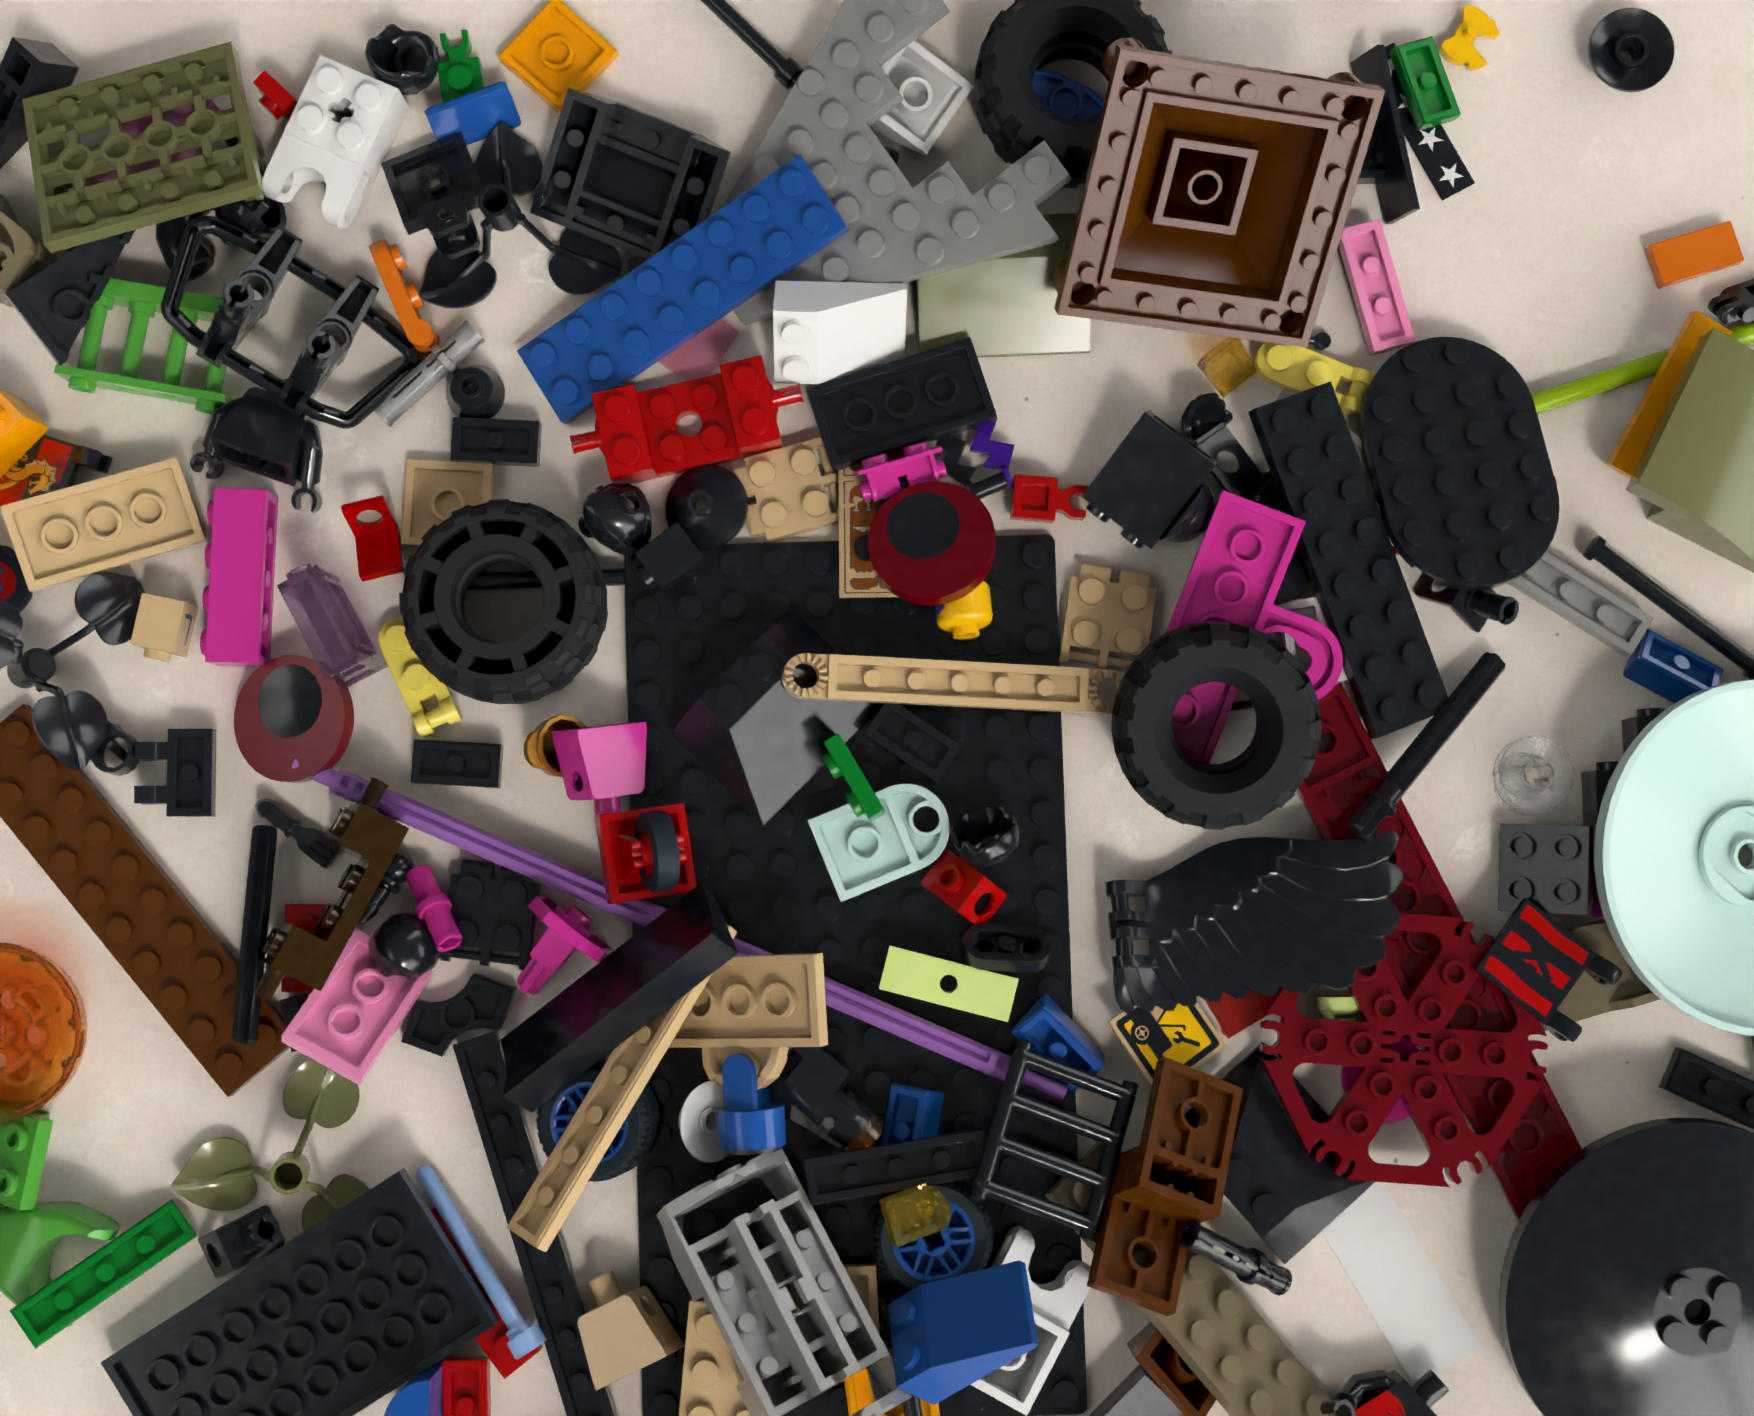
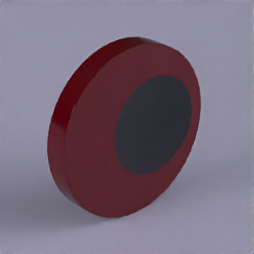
M923 482L900 490L891 496L877 511L868 533L869 557L878 579L891 593L915 604L940 605L966 596L986 578L992 568L996 555L997 541L994 523L986 506L970 491L946 482Z
M298 655L280 656L258 667L243 685L234 712V732L243 757L259 774L280 782L311 781L310 778L316 774L332 769L345 753L354 726L353 702L349 689L342 677L328 664L314 658ZM296 759L299 763V766L297 768H292V764Z

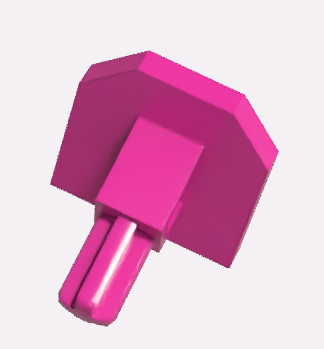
M536 896L528 907L549 928L529 954L532 958L518 976L517 983L524 994L528 992L534 996L541 991L552 974L566 963L576 949L596 962H601L612 953L613 949L595 935L596 932L589 927L593 920L576 906L571 905L567 910L563 906H558L547 896Z

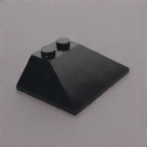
M568 88L530 213L648 260L709 218L731 151L701 134L626 104Z
M795 610L762 634L696 700L671 732L763 826L825 765L822 756L829 752L824 742L839 733L846 744L884 705V703L799 699L787 692L782 683V671L785 664L792 657L802 653L838 654ZM799 664L793 670V681L797 686L807 689L815 685L817 674L812 666Z
M1258 1045L1221 1079L1243 1088L1224 1196L1285 1265L1375 1182L1346 1180L1342 1178L1350 1167V1160L1348 1168L1343 1174L1339 1176L1332 1172L1331 1169L1337 1161L1334 1151L1327 1152L1321 1162L1313 1159L1312 1152L1316 1145L1321 1143L1320 1140L1312 1147L1310 1154L1305 1152L1260 1058L1272 1060L1277 1059V1057L1263 1053L1259 1050ZM1293 1076L1294 1084L1311 1118L1316 1122H1325L1329 1115ZM1189 1107L1184 1112L1185 1119L1190 1126L1197 1128L1199 1116L1193 1107Z

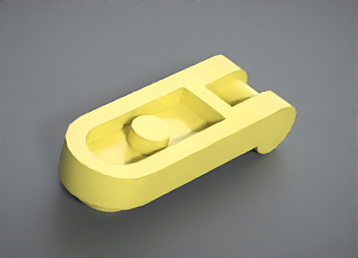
M1267 342L1260 347L1253 363L1255 372L1260 379L1293 394L1330 381L1334 391L1339 381L1349 384L1350 388L1347 395L1335 392L1342 413L1356 418L1360 417L1363 397L1375 376L1369 370L1358 367L1354 368L1305 347Z
M403 618L391 619L379 631V647L409 709L415 728L419 735L425 738L435 733L436 727L446 722L452 725L462 720L463 717L450 688L433 676L411 649L404 633L406 630ZM436 696L440 706L427 712L423 702Z

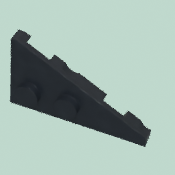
M135 230L72 247L3 293L58 365H62L68 360L70 356L68 353L81 328H84L91 316L90 311L94 303L100 299L115 270L113 268L124 246L130 242Z

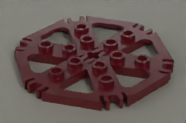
M1400 913L1401 919L1395 930L1431 933L1437 937L1440 943L1437 951L1407 997H1404L1386 958L1369 968L1356 969L1355 985L1347 987L1350 995L1353 996L1363 1021L1304 1017L1297 1009V1000L1300 994L1291 993L1280 987L1277 996H1273L1262 1015H1278L1281 1017L1280 1021L1265 1020L1260 1023L1262 1028L1275 1030L1277 1041L1269 1046L1259 1045V1050L1263 1053L1270 1055L1278 1054L1279 1058L1272 1060L1260 1058L1305 1152L1310 1154L1312 1147L1320 1140L1321 1143L1316 1145L1312 1152L1313 1159L1321 1162L1327 1152L1334 1151L1336 1153L1337 1161L1331 1169L1332 1172L1340 1176L1348 1168L1350 1160V1167L1342 1177L1346 1180L1450 1187L1445 1181L1443 1168L1447 1178L1457 1185L1462 1183L1457 1172V1167L1461 1162L1467 1161L1472 1172L1476 1174L1483 1172L1482 1164L1475 1156L1477 1152L1482 1158L1483 1165L1489 1168L1545 1082L1542 1079L1530 1080L1526 1076L1527 1073L1541 1075L1547 1071V1067L1533 1065L1529 1057L1530 1053L1535 1049H1548V1044L1543 1041L1529 1040L1528 1036L1537 1034L1547 1035L1540 1021L1506 994L1505 996L1515 1014V1024L1509 1031L1498 1032L1445 1028L1476 979L1480 976L1473 968L1490 946L1494 937L1490 934H1484L1480 941L1474 945L1469 940V933L1475 925L1471 921H1465L1460 924L1455 935L1456 927L1463 919L1462 917ZM1382 1030L1390 1031V1035L1382 1034ZM1417 1033L1428 1034V1037H1417ZM1406 1034L1407 1042L1412 1043L1414 1046L1425 1047V1051L1413 1050V1052H1406L1404 1059L1400 1060V1053L1392 1051L1390 1048H1383L1381 1044L1393 1045V1042H1400L1401 1035ZM1380 1057L1389 1058V1061H1380ZM1416 1060H1424L1427 1063L1426 1065L1416 1064ZM1302 1063L1360 1067L1326 1121H1314L1294 1084V1069ZM1443 1073L1501 1077L1510 1083L1512 1087L1511 1097L1489 1131L1484 1134H1476L1470 1129ZM1400 1097L1429 1152L1427 1161L1419 1166L1377 1163L1369 1155L1368 1149L1371 1141Z

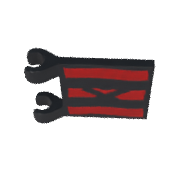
M1523 898L1473 968L1540 1021L1553 1036L1561 1041L1568 1040L1571 1042L1577 1040L1582 1032V1027L1557 1011V1008L1585 970L1592 979L1602 985H1614L1622 975L1619 967L1595 953L1527 898Z

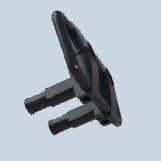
M201 216L192 220L184 229L161 302V313L164 319L188 343L198 348L196 355L219 369L226 365L277 397L275 403L297 417L304 413L312 419L343 429H350L360 424L385 401L398 382L421 363L420 352L412 345L406 334L371 307L380 288L358 274L349 286L345 287L297 256L303 240L287 229L279 226L269 240L265 241L214 216ZM205 234H213L256 256L237 275L236 279L229 281L225 285L222 300L215 311L208 331L204 332L179 308L201 237ZM289 271L336 302L307 337L305 347L285 382L235 350L259 319L267 314L273 297ZM254 290L259 292L263 299L253 300ZM362 322L402 353L404 357L403 363L348 411L319 403L313 399L335 368L344 361ZM324 337H329L327 341L323 340ZM335 341L338 342L340 348H337V349H336V342H335Z

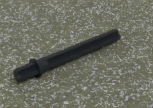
M1486 652L1481 656L1449 696V701L1430 719L1375 789H1368L1365 792L1366 800L1347 822V827L1355 836L1368 839L1386 816H1393L1396 813L1395 805L1505 670L1506 664L1499 655Z

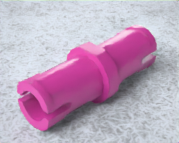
M423 864L413 867L407 872L406 881L417 902V916L419 919L425 920L439 952L453 950L461 944L462 935L451 914L452 903L449 897L440 890L429 865Z

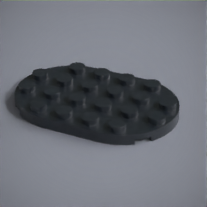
M1428 338L1412 343L1393 354L1373 377L1363 397L1360 413L1362 441L1383 523L1391 543L1407 564L1412 568L1414 566L1428 576L1436 579L1435 583L1460 590H1485L1513 581L1534 566L1548 549L1557 529L1560 508L1555 477L1535 404L1527 384L1513 365L1500 354L1485 345L1463 338Z

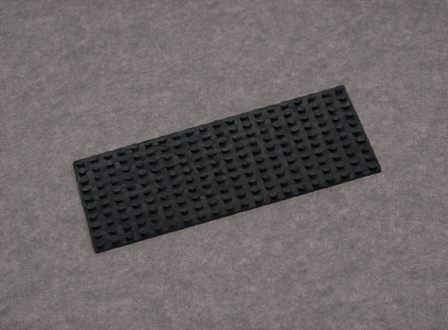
M1050 535L996 536L997 548L992 568L983 580L990 587L993 613L992 622L979 630L980 635L978 637L964 640L954 639L952 632L944 631L938 627L935 605L915 604L899 597L839 598V564L836 562L839 554V541L725 544L709 550L698 549L703 555L706 564L666 594L658 585L653 589L648 587L635 569L642 564L637 556H625L628 723L646 722L645 788L642 793L630 795V811L684 803L696 886L703 883L712 890L726 924L737 931L734 938L772 954L823 953L825 977L1012 1056L1018 1040L1012 1034V1029L1044 994H1047L1073 1020L1061 712L900 704L961 745V748L937 783L864 735L879 710L846 743L874 793L897 784H914L924 787L935 794L944 805L949 817L950 829L954 822L963 815L982 807L999 805L1005 809L1009 817L1015 816L1018 827L1021 830L1019 848L1007 861L992 867H980L969 864L1007 894L1006 899L987 924L1036 927L1044 931L1051 940L1052 946L1049 962L1040 971L1027 973L988 970L1019 979L1008 1022L879 989L889 945L969 965L962 956V942L964 933L974 924L921 884V881L938 858L925 868L843 902L840 901L808 820L849 804L844 794L851 791L843 776L834 779L825 764L763 826L671 734L696 700L762 634L793 610L839 655L1059 666L1056 560L1053 537ZM921 807L915 811L913 823L919 831L931 832L938 825L939 818L934 809ZM949 832V838L943 852L949 850L962 859L954 846ZM689 892L646 898V900L668 909ZM986 893L978 899L974 908L975 913H979L987 907L990 901V893ZM632 922L633 936L644 927ZM952 975L942 977L940 980L941 989L952 991L957 983L955 977ZM826 1005L828 1045L823 1047L850 1069V1073L839 1086L843 1089L848 1086L864 1108L872 1113V1117L847 1148H839L792 1121L790 1118L792 1104L787 1101L781 1084L803 1058L798 1052L793 1057L787 1055V1062L780 1076L769 1085L771 1102L784 1104L786 1144L782 1146V1149L810 1201L804 1157L880 1145L891 1082L938 1090L944 1093L937 1135L982 1128L984 1141H986L1003 1081ZM668 1048L647 1082L653 1089V1095L657 1099L660 1122L658 1124V1135L651 1151L637 1166L640 1287L645 1285L650 1289L682 1339L684 1346L691 1295L673 1261L657 1213L663 1206L709 1180L715 1181L717 1176L727 1169L738 1164L743 1166L749 1160L761 1155L729 1154L720 1161L709 1163L696 1159L685 1147L678 1125L680 1110L688 1095L697 1086L710 1081L703 1067L702 1048ZM1021 1085L1019 1093L1076 1114V1091L1071 1094L1067 1090L1061 1102ZM1013 1111L1006 1136L1078 1162L1076 1133L1018 1111ZM1001 1153L993 1179L1048 1199L1045 1194L1063 1176ZM974 1178L960 1180L970 1188L973 1187ZM761 1179L745 1183L683 1217V1236L688 1246L725 1228L734 1218L746 1212L749 1214L760 1205L772 1199L775 1202L778 1200ZM889 1192L812 1205L842 1264L876 1263L878 1297L890 1292H895V1295H898L897 1292L905 1291L894 1284L885 1274L878 1261L874 1246L876 1215ZM986 1197V1201H982L989 1215L993 1232L992 1251L984 1269L989 1268L1005 1236L1010 1229L1016 1226H1021L1028 1230L1035 1240V1249L1028 1267L1031 1281L1034 1283L1045 1284L1052 1282L1063 1270L1066 1263L1072 1260L1082 1261L1081 1238L1073 1228ZM935 1228L934 1231L925 1233L926 1241L931 1243L933 1239L941 1238L940 1230ZM878 1301L879 1330L882 1339L886 1334L881 1306ZM1082 1303L1068 1330L1070 1334L1027 1416L1079 1415L1086 1411L1087 1383L1084 1303ZM685 1347L642 1368L643 1416H679ZM844 1381L782 1416H849ZM972 1385L938 1402L940 1416H1026Z

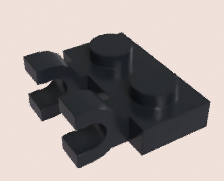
M168 729V742H135V760H167V786H134L135 804H167V817H215L216 729Z

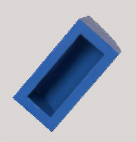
M443 1360L438 1361L410 1379L392 1398L384 1416H443Z

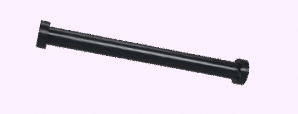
M1600 535L1590 542L1582 554L1583 557L1589 561L1595 559L1744 670V677L1748 680L1754 679V656L1608 548L1605 545L1606 540Z

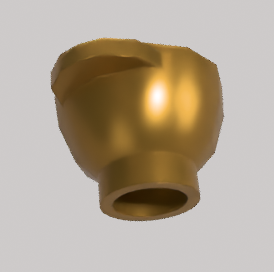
M563 714L542 721L533 732L528 734L524 742L526 761L533 768L541 769L547 775L562 777L552 731L584 728L586 726L576 717Z

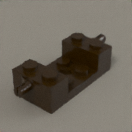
M372 777L361 799L357 800L355 804L349 805L348 808H339L327 830L333 834L329 844L360 859V861L355 865L349 864L337 886L343 892L336 904L328 903L321 913L316 927L321 929L318 937L286 922L282 929L274 927L261 949L262 952L267 954L263 961L267 964L265 967L266 971L255 992H253L254 995L271 1002V998L281 980L286 978L287 975L319 991L322 990L409 830L408 827L377 812L376 807L385 790L389 787L386 783Z

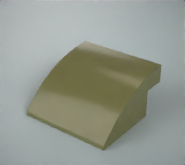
M1713 328L1699 338L1626 491L1653 504L1646 517L1647 520L1754 573V350Z

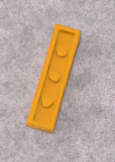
M1698 311L1690 312L1606 463L1608 467L1630 479L1632 478L1699 338L1713 328L1730 337L1733 331Z

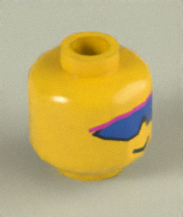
M983 581L966 596L949 603L935 605L938 627L944 631L952 632L954 639L964 640L978 637L980 635L979 630L992 622L993 613L989 584Z

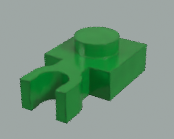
M467 29L461 30L463 42L456 48L449 46V39L446 33L439 34L441 46L449 58L448 62L439 63L438 68L443 102L485 88L480 58H468L472 45Z

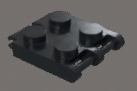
M462 859L460 874H451L448 897L452 903L451 914L462 935V942L459 946L481 948V951L453 949L442 952L440 960L448 962L451 961V958L477 960L482 966H490L491 962L519 965V970H523L531 960L529 954L532 951L536 915L529 909L528 905L536 896H539L541 884L532 883V878L504 866L500 867L499 879L493 878L495 863ZM492 950L518 952L520 957L493 954Z

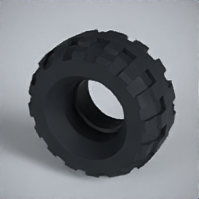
M1015 0L1006 11H1000L991 23L989 31L980 47L975 69L974 99L977 118L983 134H987L994 145V151L1006 164L1008 162L1014 164L1045 140L1072 178L1062 188H1077L1078 184L1086 183L1102 112L1085 119H1067L1055 115L1046 109L1034 94L1032 89L1033 76L1036 70L1053 61L1076 59L1094 66L1109 83V77L1103 67L1104 55L1107 48L1114 41L1121 38L1131 37L1139 40L1147 50L1172 54V50L1168 51L1164 41L1165 32L1155 17H1152L1151 14L1146 15L1140 9L1141 2L1139 0Z
M509 499L489 500L488 503L475 506L466 505L451 512V517L438 526L434 524L421 538L423 542L414 556L410 555L403 572L405 580L403 591L399 593V604L406 630L404 633L411 649L420 659L423 666L441 683L457 693L478 701L501 705L523 704L540 700V698L560 691L574 681L575 676L586 665H589L598 650L597 647L603 631L605 632L608 592L604 574L595 554L583 537L565 520L547 509L531 503L514 502ZM503 561L517 562L531 569L542 585L544 601L541 613L535 624L517 639L508 642H494L484 639L476 634L466 621L464 615L466 591L474 577L484 568Z
M1204 621L1187 624L1163 634L1152 641L1135 657L1125 671L1116 691L1112 708L1111 732L1115 754L1122 772L1133 789L1148 805L1161 812L1165 817L1183 825L1185 823L1203 827V829L1224 830L1226 827L1246 826L1263 819L1262 817L1278 807L1282 808L1295 796L1296 790L1304 779L1308 778L1316 761L1319 740H1321V717L1318 698L1310 678L1300 662L1283 645L1267 634L1246 625L1228 621ZM1223 682L1237 687L1248 696L1255 710L1256 730L1250 745L1242 754L1225 763L1206 764L1192 759L1180 749L1173 736L1172 717L1178 701L1187 691L1202 683Z

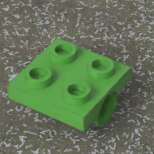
M0 1102L1 1204L16 1210L35 1209L53 1120L49 1119V1112L28 1107H13Z

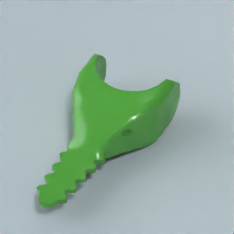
M78 1202L35 1204L34 1210H16L11 1207H5L0 1203V1291L17 1306L52 1282L50 1277V1260L54 1248L62 1237L69 1234H77L100 1240H112L120 1229L119 1223L111 1217Z

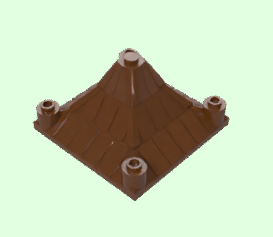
M1131 37L1114 41L1107 48L1104 55L1103 67L1109 77V83L1078 210L1077 222L1070 244L1069 255L1067 259L1063 260L1056 267L1053 273V284L1058 293L1054 307L1057 314L1308 348L1385 90L1378 85L1363 83L1354 74L1348 72H1338L1328 79L1309 75L1286 73L1265 68H1255L1147 50L1139 40Z

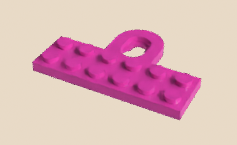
M1221 490L1165 633L1187 624L1204 621H1228L1249 626L1265 634L1276 631L1287 633L1293 637L1298 647L1303 648L1310 655V666L1305 672L1311 680L1318 700L1332 690L1342 671V650L1337 638L1330 629L1312 618L1273 604L1306 521ZM1206 682L1193 687L1180 698L1173 712L1172 731L1176 743L1186 755L1196 761L1206 764L1210 763L1239 691L1237 687L1223 682Z

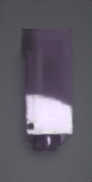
M305 564L291 570L286 575L288 580L277 585L326 680L338 676L340 682L344 681L347 687H350L388 667L387 663L373 657L377 652L342 585L338 584L340 582L339 577L317 564L313 567L311 564Z

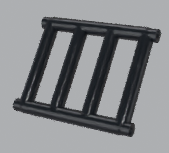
M1019 1039L1010 1059L973 1180L970 1197L981 1201H986V1197L992 1198L1080 1231L1079 1237L1085 1241L1094 1242L1101 1224L1139 1085L1136 1082L1126 1080L1120 1084L1031 1050L1032 1044ZM1026 1069H1032L1116 1101L1110 1125L1106 1126L1019 1093ZM1013 1111H1018L1103 1143L1104 1146L1097 1169L1006 1136ZM1002 1153L1092 1187L1085 1213L994 1180L1000 1154Z

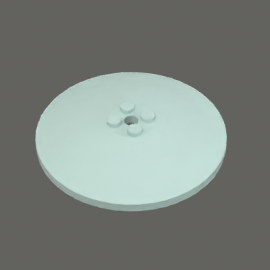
M1754 679L1723 683L1689 695L1664 710L1640 732L1619 760L1608 782L1599 810L1594 842V872L1604 919L1615 944L1637 977L1656 996L1685 1016L1713 1028L1754 1036ZM1744 844L1748 845L1752 851V861L1746 868L1738 860V852Z

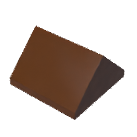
M1150 1322L1127 1343L1133 1357L1184 1416H1206L1217 1399L1209 1392L1153 1323Z

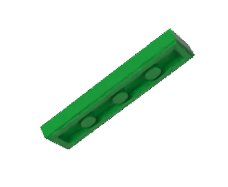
M171 1199L9 1311L36 1349L196 1238L197 1234Z

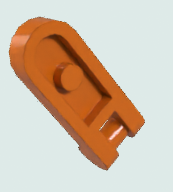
M382 239L369 245L371 255L407 338L421 354L429 355L431 353L429 349L435 343L438 346L440 345V338L429 323L422 320L418 308L423 307L424 303L415 283H406L401 270L408 268L398 244L390 246L386 239Z

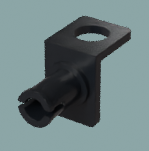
M1427 574L1424 575L1415 590L1417 597L1449 607L1475 632L1481 631L1487 619L1509 625L1516 619L1519 611V603L1517 600H1514V597L1497 594L1492 588L1485 590H1460L1447 587L1442 591L1434 592L1432 591V584L1435 579Z
M264 1205L198 1238V1242L215 1278H219L285 1244V1239L270 1207ZM213 1246L217 1249L221 1262L216 1257Z

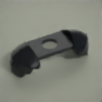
M1217 393L1203 394L1197 396L1195 400H1191L1182 415L1181 430L1183 436L1215 460H1217V455L1221 451L1231 452L1238 460L1236 472H1225L1218 464L1212 470V476L1222 489L1278 510L1282 506V502L1270 470L1262 474L1226 427L1232 420L1233 415L1226 409L1225 401L1220 399Z

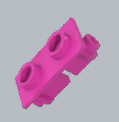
M926 441L903 448L905 456L888 461L887 454L885 453L861 460L863 469L853 471L854 476L864 474L866 482L859 484L863 501L871 499L874 503L893 496L902 490L898 477L904 475L906 476L908 486L923 482H940V478L947 477V472L943 460L935 462L933 454L943 451L942 447L930 449L929 443Z

